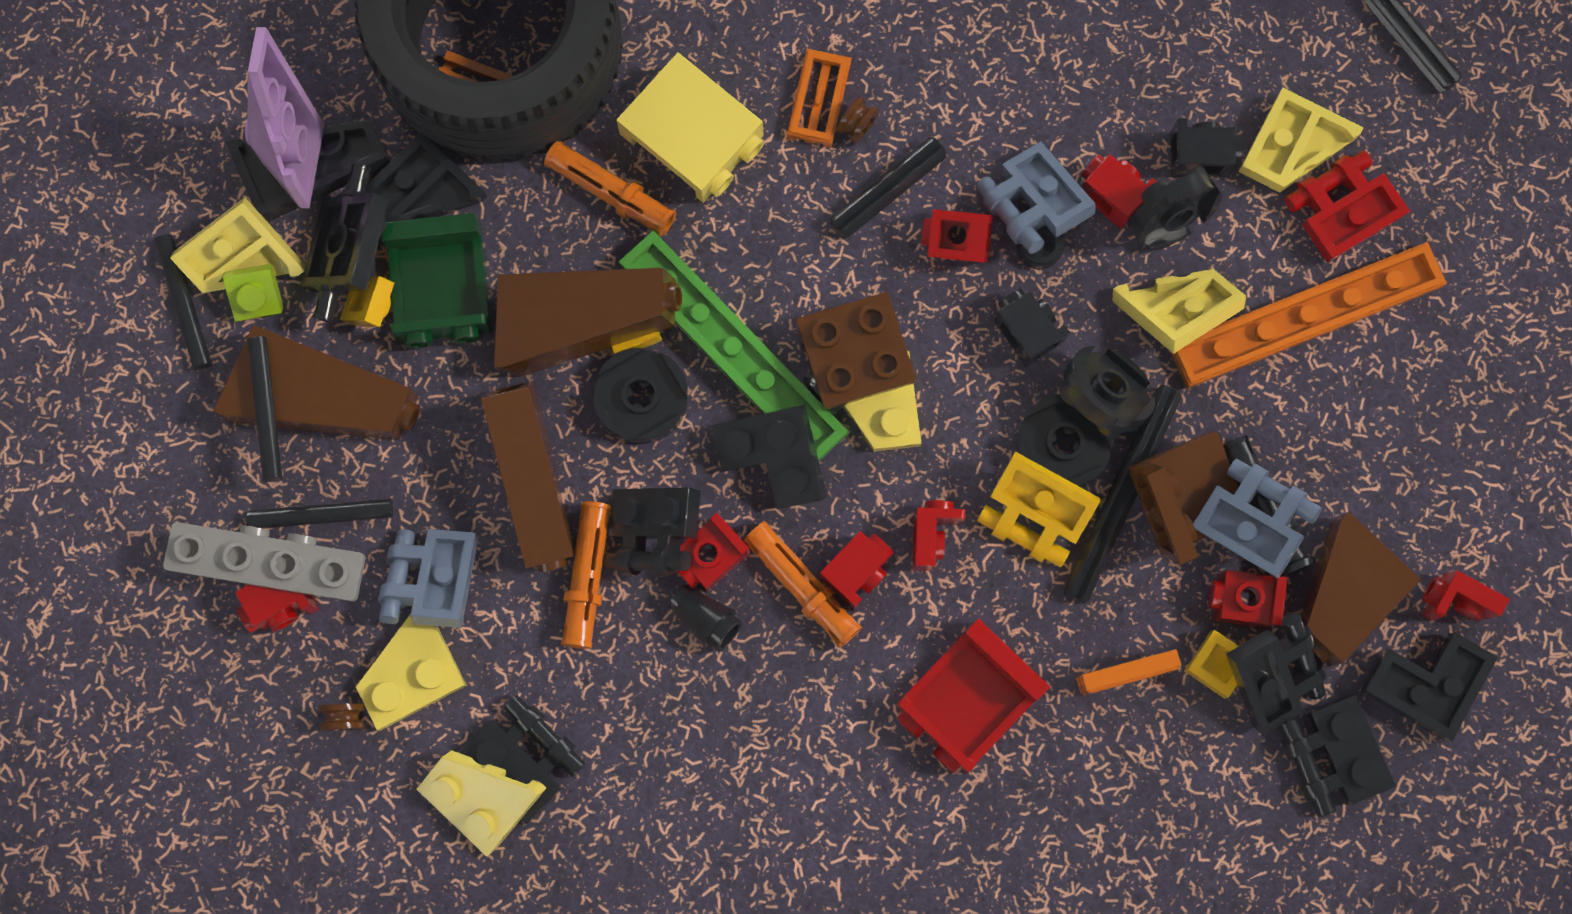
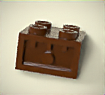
M888 291L796 318V333L801 348L805 347L825 409H832L912 385L915 382L916 376Z
M1209 431L1128 467L1160 554L1180 565L1198 557L1193 543L1207 536L1195 530L1193 523L1216 486L1223 488L1233 495L1238 489L1236 480L1227 475L1230 464L1217 432Z

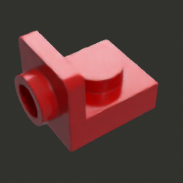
M946 500L925 501V508L917 507L913 516L912 571H932L936 565V560H943L945 533L944 531H936V524L961 525L965 520V509H954V502Z
M1459 570L1443 574L1442 578L1436 576L1429 583L1422 598V601L1428 604L1422 616L1429 620L1443 618L1452 601L1456 603L1453 609L1471 620L1480 622L1482 618L1490 619L1502 616L1510 599Z

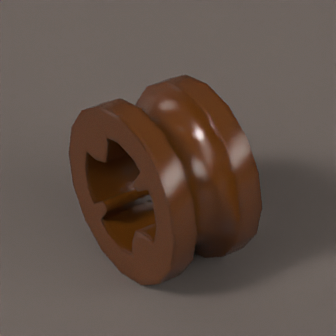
M859 96L843 115L837 131L840 134L850 133L852 136L851 141L858 144L874 124L880 109L875 106L872 108L866 107L865 99Z
M364 704L320 705L319 712L325 716V721L320 724V731L364 729V723L358 717L359 713L364 711Z

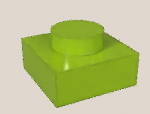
M272 263L224 273L222 278L235 322L282 313L283 302Z

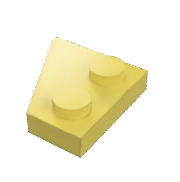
M1282 88L1238 172L1280 193L1356 140L1361 134L1363 127Z
M246 197L176 249L170 257L202 293L224 290L225 285L222 277L228 271L272 263L275 276L289 274L290 277L303 273L306 266Z
M1210 269L1193 272L1185 277L1170 276L1155 279V287L1129 291L1127 284L1118 285L1113 288L1112 300L1174 354L1245 308L1246 295L1217 271Z
M914 384L848 403L843 407L850 418L854 420L873 452L919 447L922 444Z
M409 615L358 683L356 689L376 730L381 731L467 685L438 626L413 624Z
M451 750L441 757L416 790L487 857L503 842L545 791L546 787L534 780L529 784H524L505 777L506 770L490 764H478L473 758Z

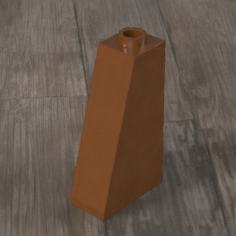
M664 268L499 274L494 368L509 377H522L626 341L674 327L675 311H680L682 307L681 286Z
M253 324L247 339L257 336L267 338L277 428L400 440L404 430L411 431L420 413V405L416 404L419 397L411 388ZM246 339L213 412L235 424L257 426Z
M535 381L488 391L481 398L525 568L537 566L539 572H547L567 565L565 558L573 557L575 549Z

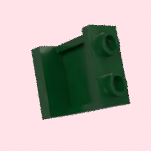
M476 213L387 222L382 233V241L388 248L391 282H394L392 289L394 323L390 324L391 335L398 343H404L406 348L421 349L432 346L433 339L451 337L452 342L465 344L479 341L480 334L492 333L482 224Z

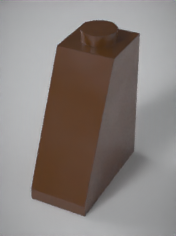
M1349 511L1337 517L1330 524L1301 613L1303 624L1310 628L1315 641L1312 649L1315 658L1321 661L1322 664L1327 662L1330 666L1344 663L1422 580Z

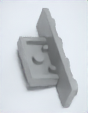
M175 522L171 527L163 567L171 572L354 602L358 598L366 557L360 552L316 545V538L300 534L288 533L287 540L270 538L269 530L241 525L240 532Z

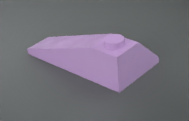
M256 27L248 67L246 142L252 147L263 165L300 208H310L324 123L267 28Z

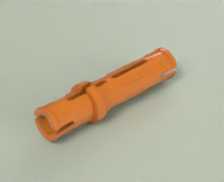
M556 141L546 154L544 159L545 167L551 168L579 185L582 189L615 207V213L624 219L631 217L654 231L660 237L664 236L672 226L677 212L643 193L644 188L638 183L632 182L629 184L602 168L599 164L594 163L566 146L562 141Z
M584 501L580 505L581 513L570 590L564 591L563 601L568 604L561 645L571 648L592 649L596 607L602 606L603 596L598 593L611 505L601 502Z
M766 521L756 526L745 537L743 542L761 559L764 565L803 607L801 612L807 618L812 617L820 624L839 648H842L858 634L862 626L835 599L834 595L836 592L830 586L825 588L815 578L804 563L776 535Z

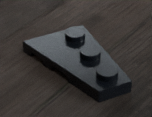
M369 119L324 126L311 202L347 186L351 163H359L370 167L371 172L369 175L385 168L390 163ZM242 139L225 141L254 208L267 222L299 208L291 196L263 165L250 145L244 143Z

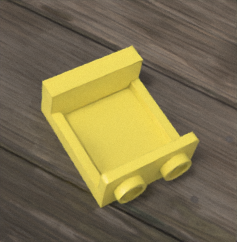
M679 52L616 120L621 136L633 146L638 142L695 190L696 198L703 203L711 194L715 197L720 196L734 178V175L731 173L741 160L746 163L753 160L764 145V141L761 139L763 137V121Z

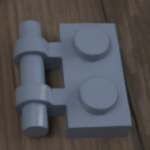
M1041 141L1002 164L1003 176L1007 179L1006 181L997 186L991 177H985L976 185V190L983 197V206L991 215H998L1007 226L1006 233L1015 244H1022L1030 254L1036 253L1044 245V240L1036 232L1039 228L1046 225L1054 236L1058 237L1095 215L1094 201ZM1020 197L1031 207V209L1022 214L1012 203Z
M1236 458L1227 471L1228 476L1241 483L1236 493L1233 495L1223 488L1216 486L1193 525L1195 530L1279 579L1304 539L1302 534L1288 527L1290 522L1297 515L1313 524L1320 515L1322 507L1307 499L1308 493L1298 487L1293 486L1289 489L1268 476L1269 471L1257 464L1251 467ZM1259 493L1280 505L1273 517L1250 505L1255 495Z
M406 529L398 530L394 545L388 548L386 563L390 567L387 582L380 586L378 602L381 604L379 620L386 624H397L401 608L412 606L410 616L413 624L462 628L478 544L476 533L428 529L425 546L414 545L416 534L413 531ZM414 567H420L417 585L406 584L408 571Z

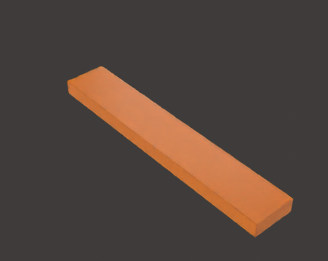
M1428 242L1221 323L1173 354L1171 352V355L1186 388L1189 389L1443 288L1447 285V282Z

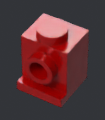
M1100 154L1097 155L1081 174V177L1085 179L1082 189L1094 201L1095 208L1121 230L1144 204L1141 194L1150 185L1157 182L1151 178L1145 184L1140 180L1141 175L1132 164L1125 160L1118 161L1111 154L1106 159Z
M933 209L932 218H925L922 228V246H929L927 257L988 262L994 215ZM955 226L963 227L966 232V238L961 244H955L950 240V230Z
M716 513L710 518V521L697 531V539H688L680 546V551H687L690 554L691 566L687 571H677V573L692 589L700 583L706 591H709L750 554L749 547L724 519ZM704 546H712L717 550V556L712 562L700 560L699 551Z
M859 531L820 572L819 578L827 586H830L848 606L855 610L862 601V598L857 593L862 589L869 595L888 574L882 567L894 552L876 534L873 533L868 538Z
M1226 570L1220 573L1219 580H1212L1208 595V607L1215 609L1214 621L1269 630L1282 626L1288 577L1280 576L1278 579L1276 577ZM1243 589H1250L1254 592L1256 599L1253 606L1243 603L1241 599Z
M249 584L235 592L242 604L236 608L237 614L250 633L259 628L266 630L269 627L272 632L279 631L298 620L297 611L303 610L313 614L320 610L313 595Z

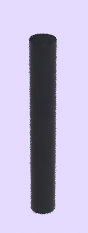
M165 234L158 236L154 239L193 370L198 371L210 367L212 362L185 274L170 259L172 253L177 249L173 235Z
M251 337L247 339L262 478L263 482H275L282 480L283 476L268 344L266 337Z
M390 498L247 511L246 521L247 526L263 529L392 518L393 501Z

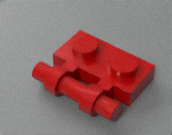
M1365 150L1358 152L1352 157L1345 155L1332 163V169L1317 178L1312 176L1297 184V190L1284 197L1285 204L1291 212L1294 213L1307 205L1316 213L1308 218L1302 226L1327 263H1330L1399 221L1410 212L1385 173L1369 182L1367 181L1362 171L1371 167L1373 162ZM1341 184L1346 186L1350 194L1333 203L1327 193Z

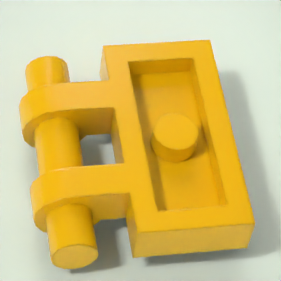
M1015 452L990 496L1006 505V509L1003 513H1000L985 505L977 522L993 530L991 535L1004 542L1008 538L1031 551L1029 556L1042 563L1046 559L1061 568L1070 551L1054 541L1060 535L1076 544L1098 507L1101 498ZM1019 514L1044 526L1045 528L1041 534L1018 523L1016 520Z

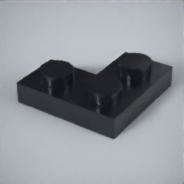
M806 404L711 426L722 472L763 463L767 464L777 509L821 501L827 498Z
M1456 632L1448 634L1429 671L1391 649H1385L1382 651L1360 692L1445 742H1452L1498 657Z

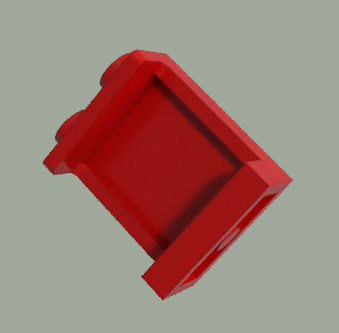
M978 618L895 705L902 712L896 719L916 739L924 733L937 746L932 754L951 773L960 768L967 774L1034 702L1039 700L1050 686Z

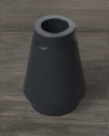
M683 585L669 602L668 607L675 612L677 617L705 649L712 647L717 652H721L732 642L741 628L742 621L735 616L736 610L695 589H691L688 585Z

